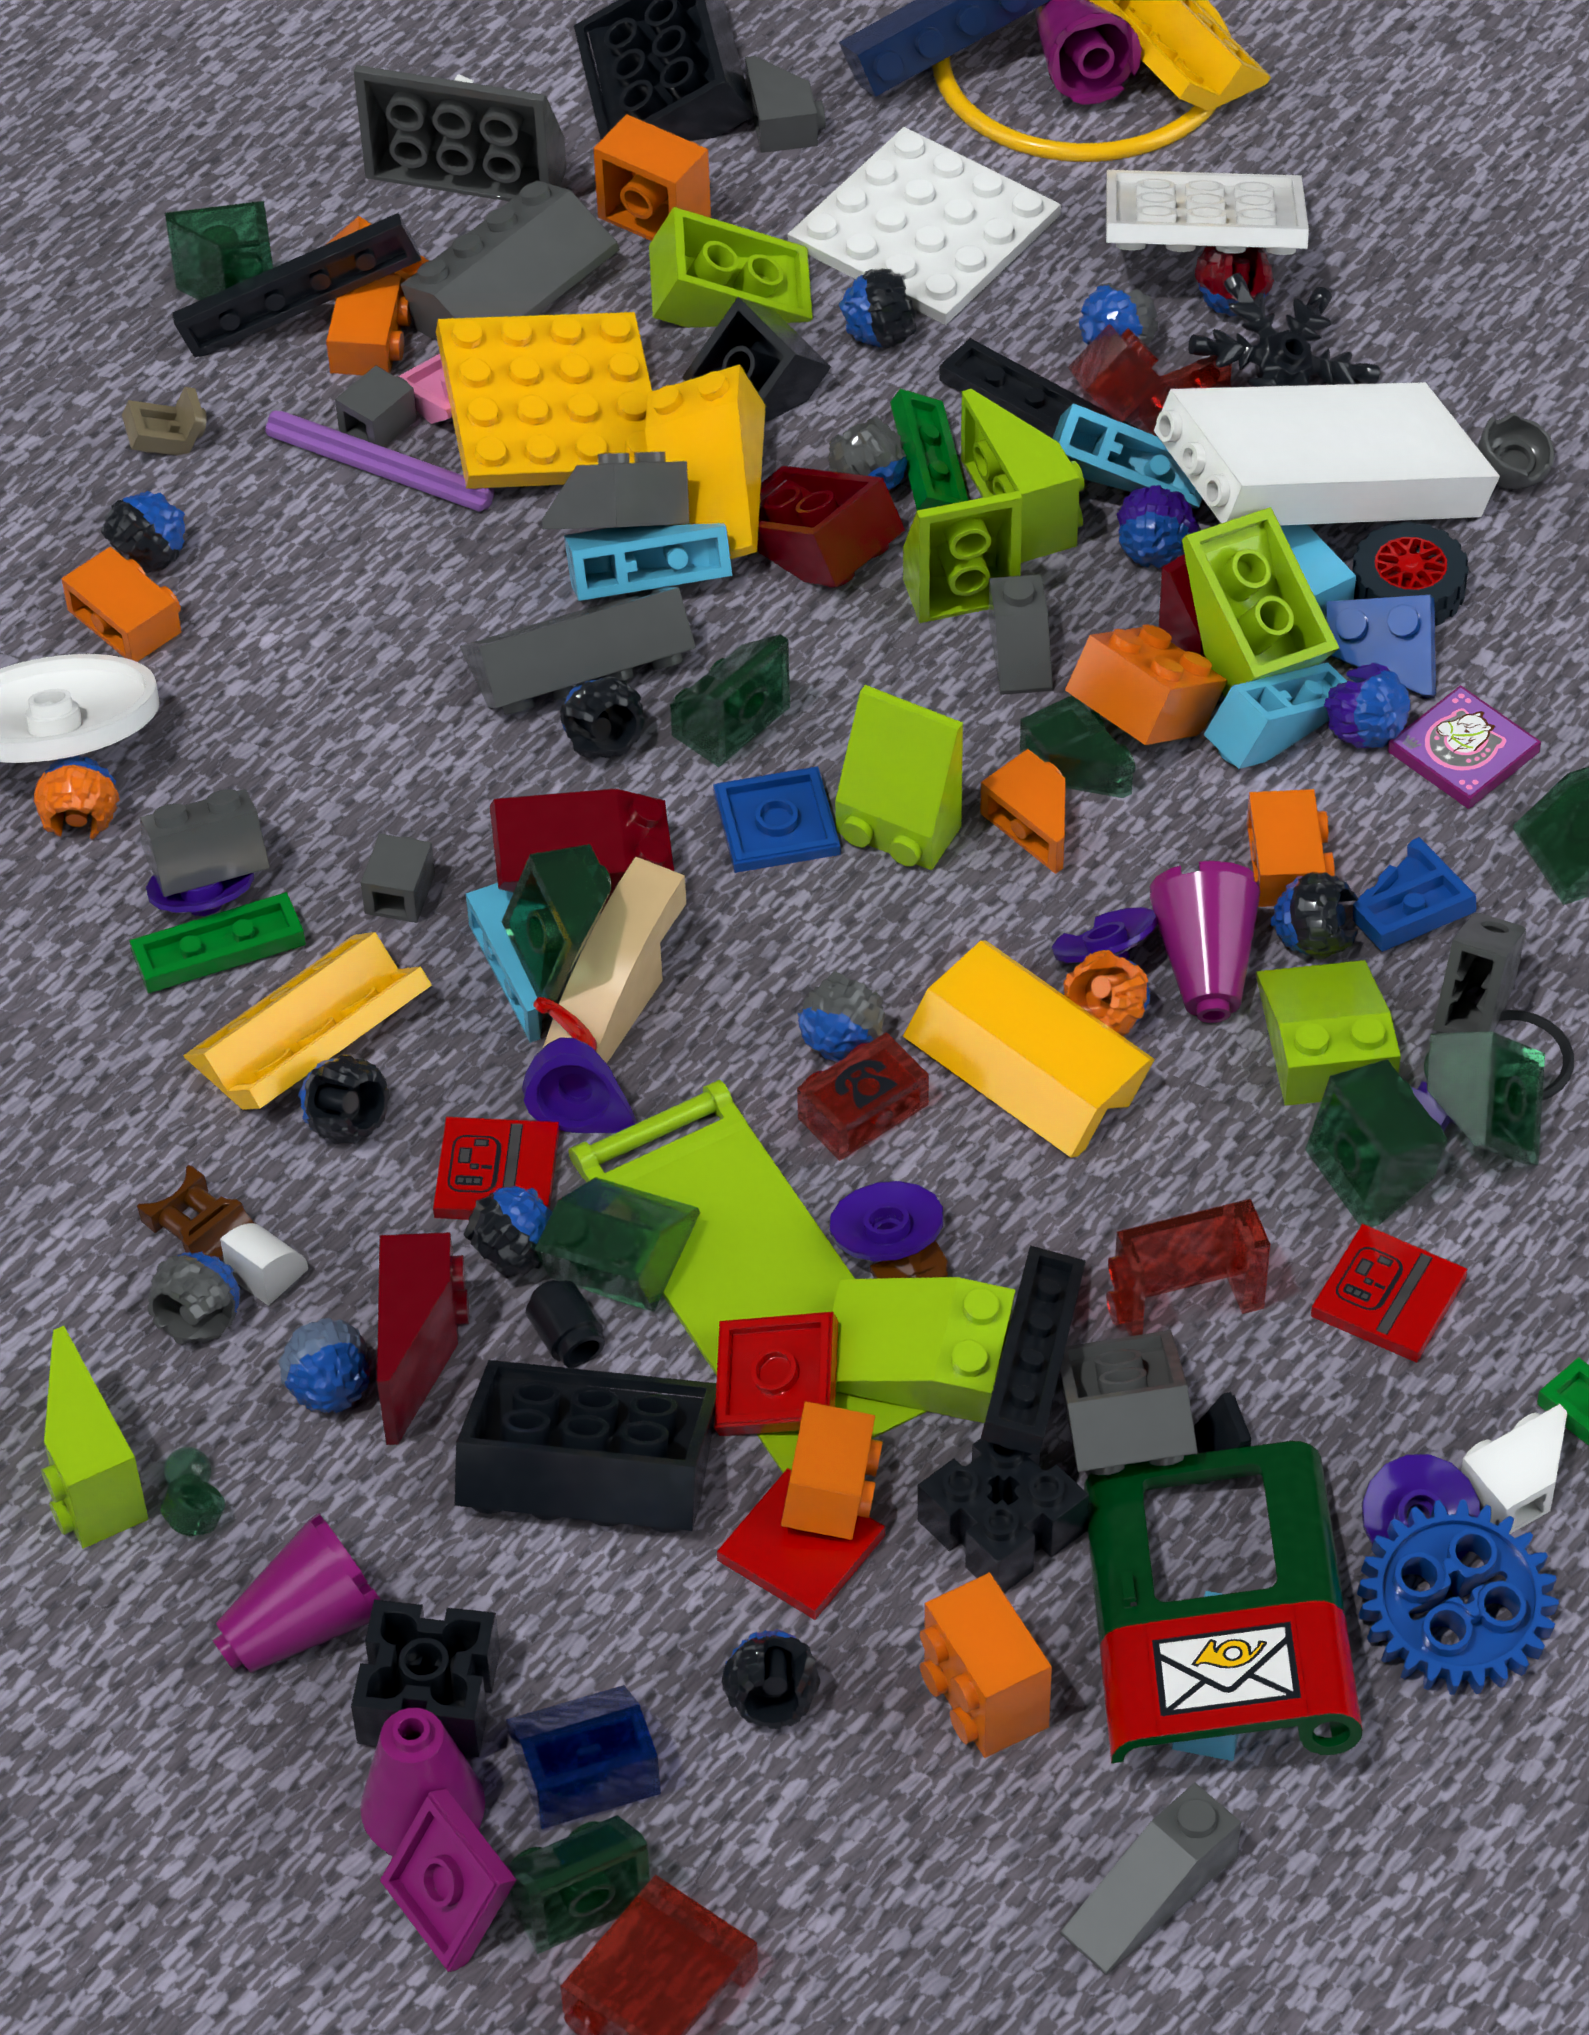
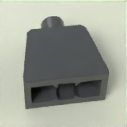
M1472 913L1452 941L1433 1030L1483 1046L1488 1044L1514 988L1526 936V929L1523 926L1482 913ZM1472 988L1486 989L1478 1004H1474L1466 998V992Z

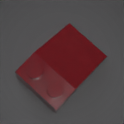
M782 466L761 483L757 552L803 582L826 585L831 588L842 586L852 580L855 576V571L868 560L886 552L889 548V543L905 531L882 477Z
M604 789L497 798L490 804L498 889L602 913L616 886L635 857L674 871L665 800L620 789Z
M450 1232L380 1235L377 1386L386 1445L399 1444L458 1345V1325L469 1324L468 1289H465L464 1255L453 1256Z

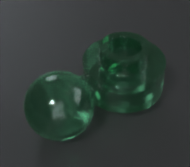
M194 1447L179 1448L168 1456L164 1465V1477L169 1486L160 1506L161 1514L171 1528L186 1536L204 1535L214 1531L225 1508V1500L222 1494L208 1483L212 1472L208 1457L204 1452Z

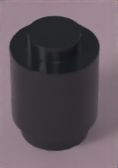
M551 1280L541 1284L534 1290L525 1313L551 1356L557 1361L562 1360L563 1364L568 1368H575L595 1359L605 1345L602 1337L603 1327L576 1284L572 1281Z

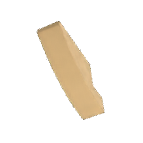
M638 857L634 858L600 914L559 1002V1005L576 1016L589 1029L597 1042L596 1052L606 1064L663 981L660 942L686 905L685 875ZM553 1018L543 1048L560 1037H573Z

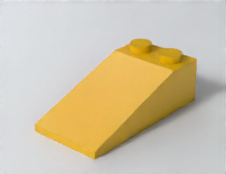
M740 364L648 392L645 420L647 452L665 451L666 462L687 461L689 524L725 523L730 560L757 552L765 404Z

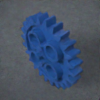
M1437 1500L1434 1503L1429 1519L1415 1506L1411 1508L1408 1516L1409 1528L1394 1518L1387 1530L1390 1539L1376 1536L1371 1548L1376 1557L1366 1556L1361 1568V1572L1369 1578L1360 1580L1357 1589V1595L1369 1599V1601L1362 1604L1358 1615L1361 1620L1377 1621L1370 1628L1367 1640L1369 1643L1387 1641L1388 1644L1381 1658L1384 1663L1398 1657L1405 1661L1400 1676L1402 1679H1407L1418 1669L1424 1673L1423 1685L1426 1690H1429L1434 1685L1437 1678L1446 1679L1450 1695H1455L1461 1680H1468L1475 1694H1480L1484 1687L1486 1676H1489L1501 1688L1505 1686L1508 1680L1507 1668L1522 1676L1526 1673L1529 1666L1526 1656L1534 1659L1540 1658L1545 1645L1539 1638H1550L1555 1623L1547 1618V1616L1554 1615L1559 1605L1558 1599L1544 1594L1553 1590L1557 1579L1556 1575L1538 1574L1544 1567L1548 1555L1546 1552L1530 1555L1527 1553V1549L1534 1536L1531 1532L1522 1534L1517 1538L1509 1534L1513 1526V1517L1505 1518L1497 1526L1490 1522L1491 1506L1485 1505L1476 1518L1469 1516L1466 1500H1460L1455 1515H1448L1442 1502ZM1461 1551L1473 1552L1483 1560L1484 1566L1478 1568L1467 1567L1460 1562L1456 1553ZM1408 1574L1419 1575L1426 1579L1430 1589L1414 1591L1406 1586L1402 1577ZM1496 1575H1502L1506 1579V1581H1495L1486 1584L1488 1579ZM1448 1591H1451L1455 1597L1445 1600ZM1470 1594L1467 1604H1464L1460 1598ZM1491 1603L1501 1604L1508 1608L1512 1613L1513 1619L1507 1621L1496 1620L1488 1614L1485 1605ZM1430 1610L1425 1617L1418 1620H1413L1409 1617V1613L1418 1614ZM1439 1626L1446 1627L1458 1636L1459 1642L1451 1645L1442 1644L1432 1636L1430 1630Z

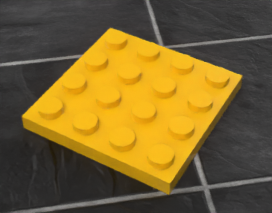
M635 312L438 319L436 336L466 489L564 485L577 465H598V454L629 453V463H635L634 453L647 452L645 420L648 392L652 391Z

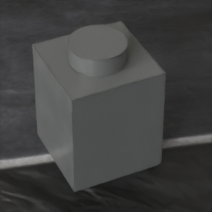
M376 365L335 399L339 431L382 447L389 444L417 420L413 387L403 378L393 376Z
M379 833L361 880L365 914L414 923L418 922L435 876L432 842L420 841L412 837H397Z

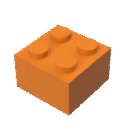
M627 114L593 148L598 218L650 241L653 240L673 207L711 218L709 154L707 148Z
M1145 624L1139 628L1115 629L1112 632L1089 635L1065 691L1144 745H1150L1200 734L1205 729L1227 679L1211 669L1212 663L1207 658L1194 652L1182 650L1171 642L1172 637L1168 632L1157 626Z
M989 1572L925 1602V1629L920 1631V1639L924 1648V1662L920 1663L921 1675L933 1696L937 1697L944 1694L953 1708L950 1710V1719L960 1740L964 1744L974 1741L983 1757L986 1758L1049 1728L1052 1666L991 1573Z

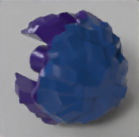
M1161 485L1133 490L1128 497H1125L1123 506L1116 514L1120 524L1118 530L1120 546L1135 563H1140L1143 567H1149L1152 564L1157 568H1161L1183 555L1182 539L1186 535L1198 532L1199 529L1192 507L1185 499L1184 494L1179 491L1171 492L1170 489H1163Z
M1372 662L1370 665H1361L1357 669L1349 670L1346 676L1354 682L1347 681L1330 688L1329 697L1325 698L1324 707L1327 709L1330 719L1329 729L1341 741L1353 744L1356 748H1383L1391 739H1395L1404 729L1403 726L1407 724L1409 717L1408 712L1411 710L1410 698L1408 697L1409 692L1405 685L1400 683L1398 675L1390 671L1387 666Z

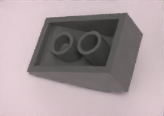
M1171 1330L1065 1347L1060 1368V1379L1078 1472L1089 1470L1094 1475H1109L1123 1470L1125 1464L1149 1461L1152 1465L1165 1466L1182 1461L1184 1455L1197 1453L1188 1386Z

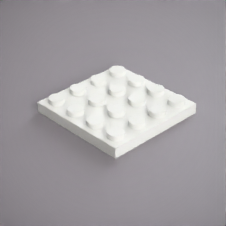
M903 127L788 233V241L807 247L809 256L854 279H857V277L871 269H892L895 274H904L907 278L904 280L906 285L905 299H912L913 309L947 325L1061 215V204Z
M1107 170L1106 243H1116V247L1119 249L1141 250L1146 247V244H1165L1168 250L1189 252L1195 250L1196 245L1216 246V250L1223 253H1242L1246 251V247H1266L1268 253L1276 255L1294 254L1296 248L1308 249L1309 227L1302 175Z

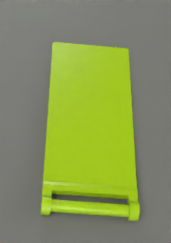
M720 1079L704 1086L702 1094L591 1145L584 1141L568 1150L572 1164L599 1199L716 1376L719 1321L832 1312L840 1279H855L753 1133L745 1118L734 1104L728 1088ZM711 1113H715L720 1118V1120L606 1173L600 1167L605 1162ZM836 1392L835 1407L875 1415L871 1439L928 1412ZM799 1430L756 1434L782 1473L787 1468L792 1470Z

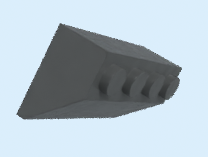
M536 180L524 186L520 193L504 206L490 212L486 219L470 232L456 238L452 245L436 258L422 264L414 275L401 284L405 299L409 302V310L416 330L429 338L437 340L436 327L438 319L537 315L620 249L613 236L571 190Z
M679 587L646 590L460 646L487 706L490 708L502 707L504 715L534 707L535 704L532 697L552 692L554 700L566 698L574 687H578L583 684L582 682L595 678L614 677L618 680L634 677L632 667L651 662L653 670L682 663L684 661L681 653L696 648Z

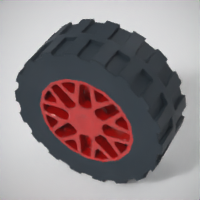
M1412 522L1383 525L1382 529L1377 531L1374 529L1368 533L1367 538L1361 540L1357 545V553H1354L1352 572L1356 575L1354 600L1431 595L1435 599V625L1438 626L1444 623L1445 619L1449 616L1453 617L1458 612V606L1464 602L1469 566H1467V554L1461 550V544L1456 539L1453 540L1449 533L1442 529L1432 528V525L1422 523V525L1413 524Z

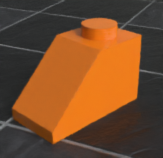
M1026 749L981 782L980 814L1056 874L1063 869L1066 778L1063 777L1060 770L1054 764L1044 762L1032 751Z

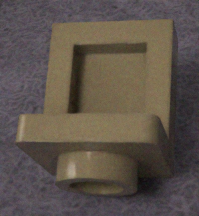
M191 387L183 388L175 407L128 400L122 412V419L131 449L147 453L175 456L190 453L196 439L201 438L204 434L207 422L206 411L204 408H201L196 389Z

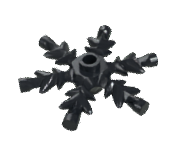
M1236 273L1226 279L1223 284L1229 294L1233 295L1238 301L1229 303V308L1233 313L1248 321L1242 327L1258 334L1260 337L1259 343L1252 346L1238 333L1236 334L1235 341L1223 331L1214 329L1213 336L1215 340L1193 334L1188 344L1189 354L1217 356L1215 365L1219 368L1228 366L1235 361H1238L1239 371L1244 369L1250 362L1256 364L1255 372L1257 378L1247 380V383L1252 387L1310 385L1309 378L1314 373L1318 374L1329 385L1333 384V379L1342 385L1355 384L1354 379L1363 383L1376 384L1380 376L1378 365L1351 363L1350 361L1353 357L1351 352H1343L1331 359L1329 349L1325 350L1319 357L1312 355L1311 346L1306 341L1320 340L1322 337L1315 331L1327 328L1332 324L1328 318L1321 316L1332 299V294L1324 287L1314 289L1307 305L1300 299H1294L1295 318L1287 314L1286 322L1289 330L1278 332L1272 327L1275 312L1265 316V298L1263 293L1258 292L1253 298L1242 275Z

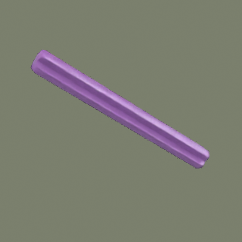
M272 411L268 417L265 431L269 437L478 512L488 509L492 504L495 494L494 488L466 489L464 476L284 411Z

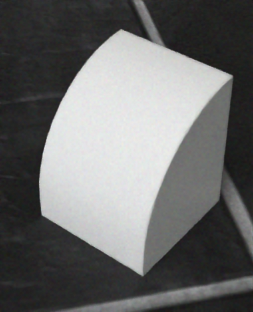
M248 1223L238 1226L220 1239L224 1263L234 1269L233 1275L237 1283L268 1306L308 1270L307 1261L301 1254L258 1224Z

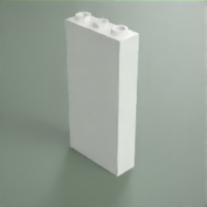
M1426 382L1170 389L1154 429L1155 434L1220 523L1269 507L1272 508L1280 526L1482 517L1500 477Z

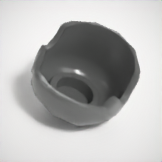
M1515 412L1499 420L1491 417L1483 429L1477 446L1500 476L1496 485L1504 489H1525L1538 484L1549 475L1555 457L1551 436L1537 422L1519 417Z

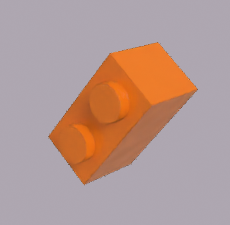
M387 275L337 297L326 339L330 373L365 375L375 365L391 373L393 361H402L404 333L400 330L401 326H410L412 319L409 302L405 299L401 287L403 283L402 275Z
M111 546L61 578L67 610L124 658L138 662L182 633L178 614L181 611V606L174 593L166 586L159 587L146 576L142 567L135 560L125 559Z
M1314 789L1249 792L1247 831L1254 881L1257 882L1259 880L1261 891L1258 907L1275 906L1278 897L1282 896V893L1286 891V885L1293 882L1297 876H1304L1311 872L1328 873L1330 876H1335L1333 853H1323L1322 843H1328L1327 812L1317 811Z
M805 1401L781 1526L852 1540L857 1516L869 1518L876 1482L867 1481L864 1478L865 1475L876 1477L883 1441L871 1439L875 1415Z

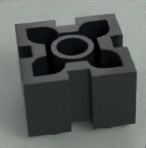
M979 1439L972 1444V1462L967 1466L961 1465L953 1458L918 1484L917 1521L948 1551H951L961 1543L965 1547V1567L976 1578L990 1572L1003 1593H1005L1034 1571L1035 1552L1042 1548L1052 1558L1087 1531L1089 1494L1057 1464L1049 1470L1043 1471L1040 1468V1453L1038 1456L1020 1450H1009L998 1444Z
M374 1600L365 1639L368 1664L360 1663L351 1703L357 1744L377 1746L382 1727L390 1716L403 1709L421 1708L430 1711L441 1721L463 1756L479 1757L488 1716L485 1693H492L500 1656L496 1613L447 1607L445 1619L435 1620L424 1618L423 1605Z

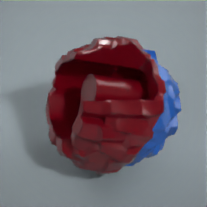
M1205 246L1203 253L1197 258L1196 267L1194 268L1195 278L1199 283L1200 291L1203 293L1204 302L1207 303V306L1213 308L1215 312L1225 313L1229 316H1237L1230 310L1229 303L1238 301L1233 295L1229 294L1223 285L1226 279L1236 273H1240L1246 281L1253 298L1258 292L1263 293L1264 298L1269 295L1274 282L1271 264H1269L1263 247H1246V251L1242 253H1223L1217 251L1216 246Z

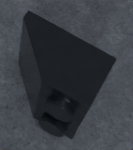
M737 297L682 378L687 381L713 371H720L740 364L765 404L764 423L807 402L831 369V366L774 310Z

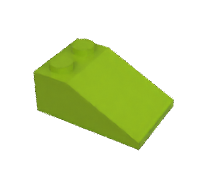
M676 207L672 208L649 244L653 318L686 328L717 327L737 297H741L774 310L787 323L811 322L813 319L807 247Z
M973 389L962 391L961 461L982 498L1020 490L1023 498L1021 563L1076 547L1078 528L1083 526V515L1079 505V492L1083 491L1085 486L1079 464L1076 461L1070 462L1060 443Z
M1020 490L916 511L903 546V580L919 623L989 610V578L1021 576L1023 498Z
M1271 507L1186 535L1182 539L1204 655L1212 663L1211 669L1227 679L1222 691L1224 697L1227 696L1234 685L1319 665L1339 649L1336 639Z
M864 685L859 694L835 800L837 833L841 834L847 842L854 846L865 847L869 845L889 853L895 861L904 866H914L917 864L933 870L962 827L963 722Z
M1365 960L1256 971V979L1285 1106L1393 1095L1396 1093L1401 1054L1390 1010Z
M960 1277L840 1279L832 1312H834L838 1319L836 1392L984 1423L1011 1321L1016 1289Z
M65 1326L54 1329L44 1444L50 1466L41 1469V1472L53 1501L49 1502V1505L61 1533L65 1535L73 1531L82 1549L149 1519L135 1456Z

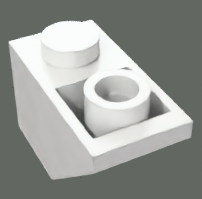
M1561 1404L1541 1415L1539 1413L1527 1415L1516 1424L1512 1431L1494 1441L1487 1439L1477 1443L1463 1458L1461 1472L1470 1480L1479 1498L1480 1512L1485 1505L1491 1506L1490 1522L1497 1526L1505 1518L1513 1517V1526L1509 1534L1551 1510L1567 1411Z

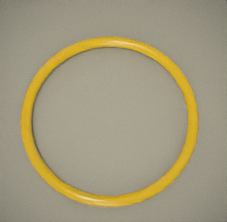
M1195 0L1231 36L1225 21L1217 9L1208 0ZM950 56L932 65L934 78L941 95L955 114L968 126L1002 146L1035 157L1052 160L1100 162L1149 153L1185 137L1204 123L1217 109L1207 111L1194 105L1189 111L1173 122L1154 131L1128 139L1099 143L1053 141L1011 129L981 112L969 101L958 86L952 72Z

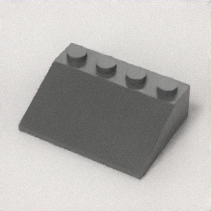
M356 65L353 72L365 178L503 201L512 200L520 193L524 186L536 180L560 187L567 170L565 138L546 95Z

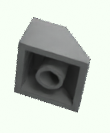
M665 451L634 453L635 463H629V453L598 454V465H577L542 518V528L579 529L689 524L687 461L666 462Z
M233 789L219 790L210 794L205 800L187 805L167 804L156 809L153 814L140 817L142 848L164 897L270 868L258 813L246 789L238 791Z

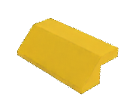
M1089 0L1123 18L1131 25L1138 35L1142 49L1140 59L1181 100L1211 111L1265 86L1271 79V76L1195 0Z
M376 932L356 934L183 1056L242 1110L261 1109L307 1076L318 1063L332 1058L428 989L432 984L421 966L398 969Z
M986 940L979 941L927 989L903 1034V1037L1070 1158L1078 1157L1086 1149L1107 1109L1130 1106L1155 1060Z

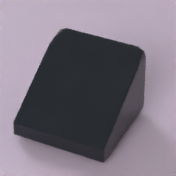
M1231 1392L1222 1394L1194 1425L1198 1453L1251 1446L1252 1438L1235 1395L1232 1396Z

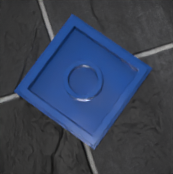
M818 766L713 784V793L734 873L841 855L840 842Z

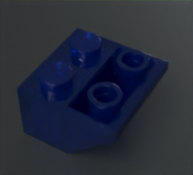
M624 1685L506 1719V1726L541 1829L661 1794L659 1761L640 1704Z

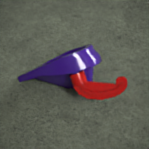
M538 997L533 1002L535 1009L544 1014L549 1013L573 1038L560 1037L548 1043L534 1056L526 1071L522 1086L524 1103L528 1113L537 1121L559 1122V1130L572 1133H617L636 1124L637 1121L632 1108L610 1067L596 1052L597 1042L589 1029L576 1016L558 1003L545 997Z

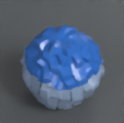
M331 1318L320 1319L318 1322H311L300 1326L293 1332L292 1338L284 1347V1354L278 1360L281 1370V1383L288 1388L291 1395L295 1396L299 1405H305L308 1410L322 1411L324 1413L331 1411L335 1413L342 1412L351 1407L352 1402L362 1398L361 1393L367 1389L372 1355L367 1350L366 1342L358 1329L340 1319L335 1321Z

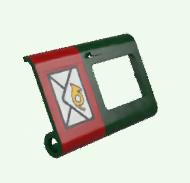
M1285 1441L1184 1455L1182 1461L1171 1465L1156 1466L1150 1464L1149 1461L1125 1464L1123 1470L1109 1475L1090 1474L1084 1482V1491L1089 1494L1087 1529L1111 1764L1124 1762L1126 1754L1139 1747L1298 1726L1302 1745L1310 1752L1320 1755H1336L1347 1752L1355 1747L1362 1738L1363 1729L1323 1466L1318 1450L1311 1444L1302 1441ZM1261 1475L1264 1481L1277 1575L1276 1583L1266 1589L1170 1602L1159 1601L1155 1597L1144 1492L1146 1490L1190 1484L1204 1485L1212 1481ZM1131 1602H1137V1606L1131 1607ZM1327 1722L1330 1723L1331 1737L1318 1736L1313 1732L1319 1725Z

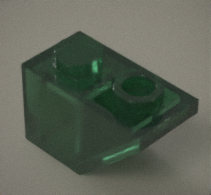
M1071 695L1020 719V752L1022 753L1029 749L1044 762L1054 764L1060 770L1063 777L1066 778L1065 788L1118 798H1125L1132 794L1133 773L1136 770V766L1131 752L1124 744H1117L1106 731L1099 714L1094 710H1088L1080 700Z

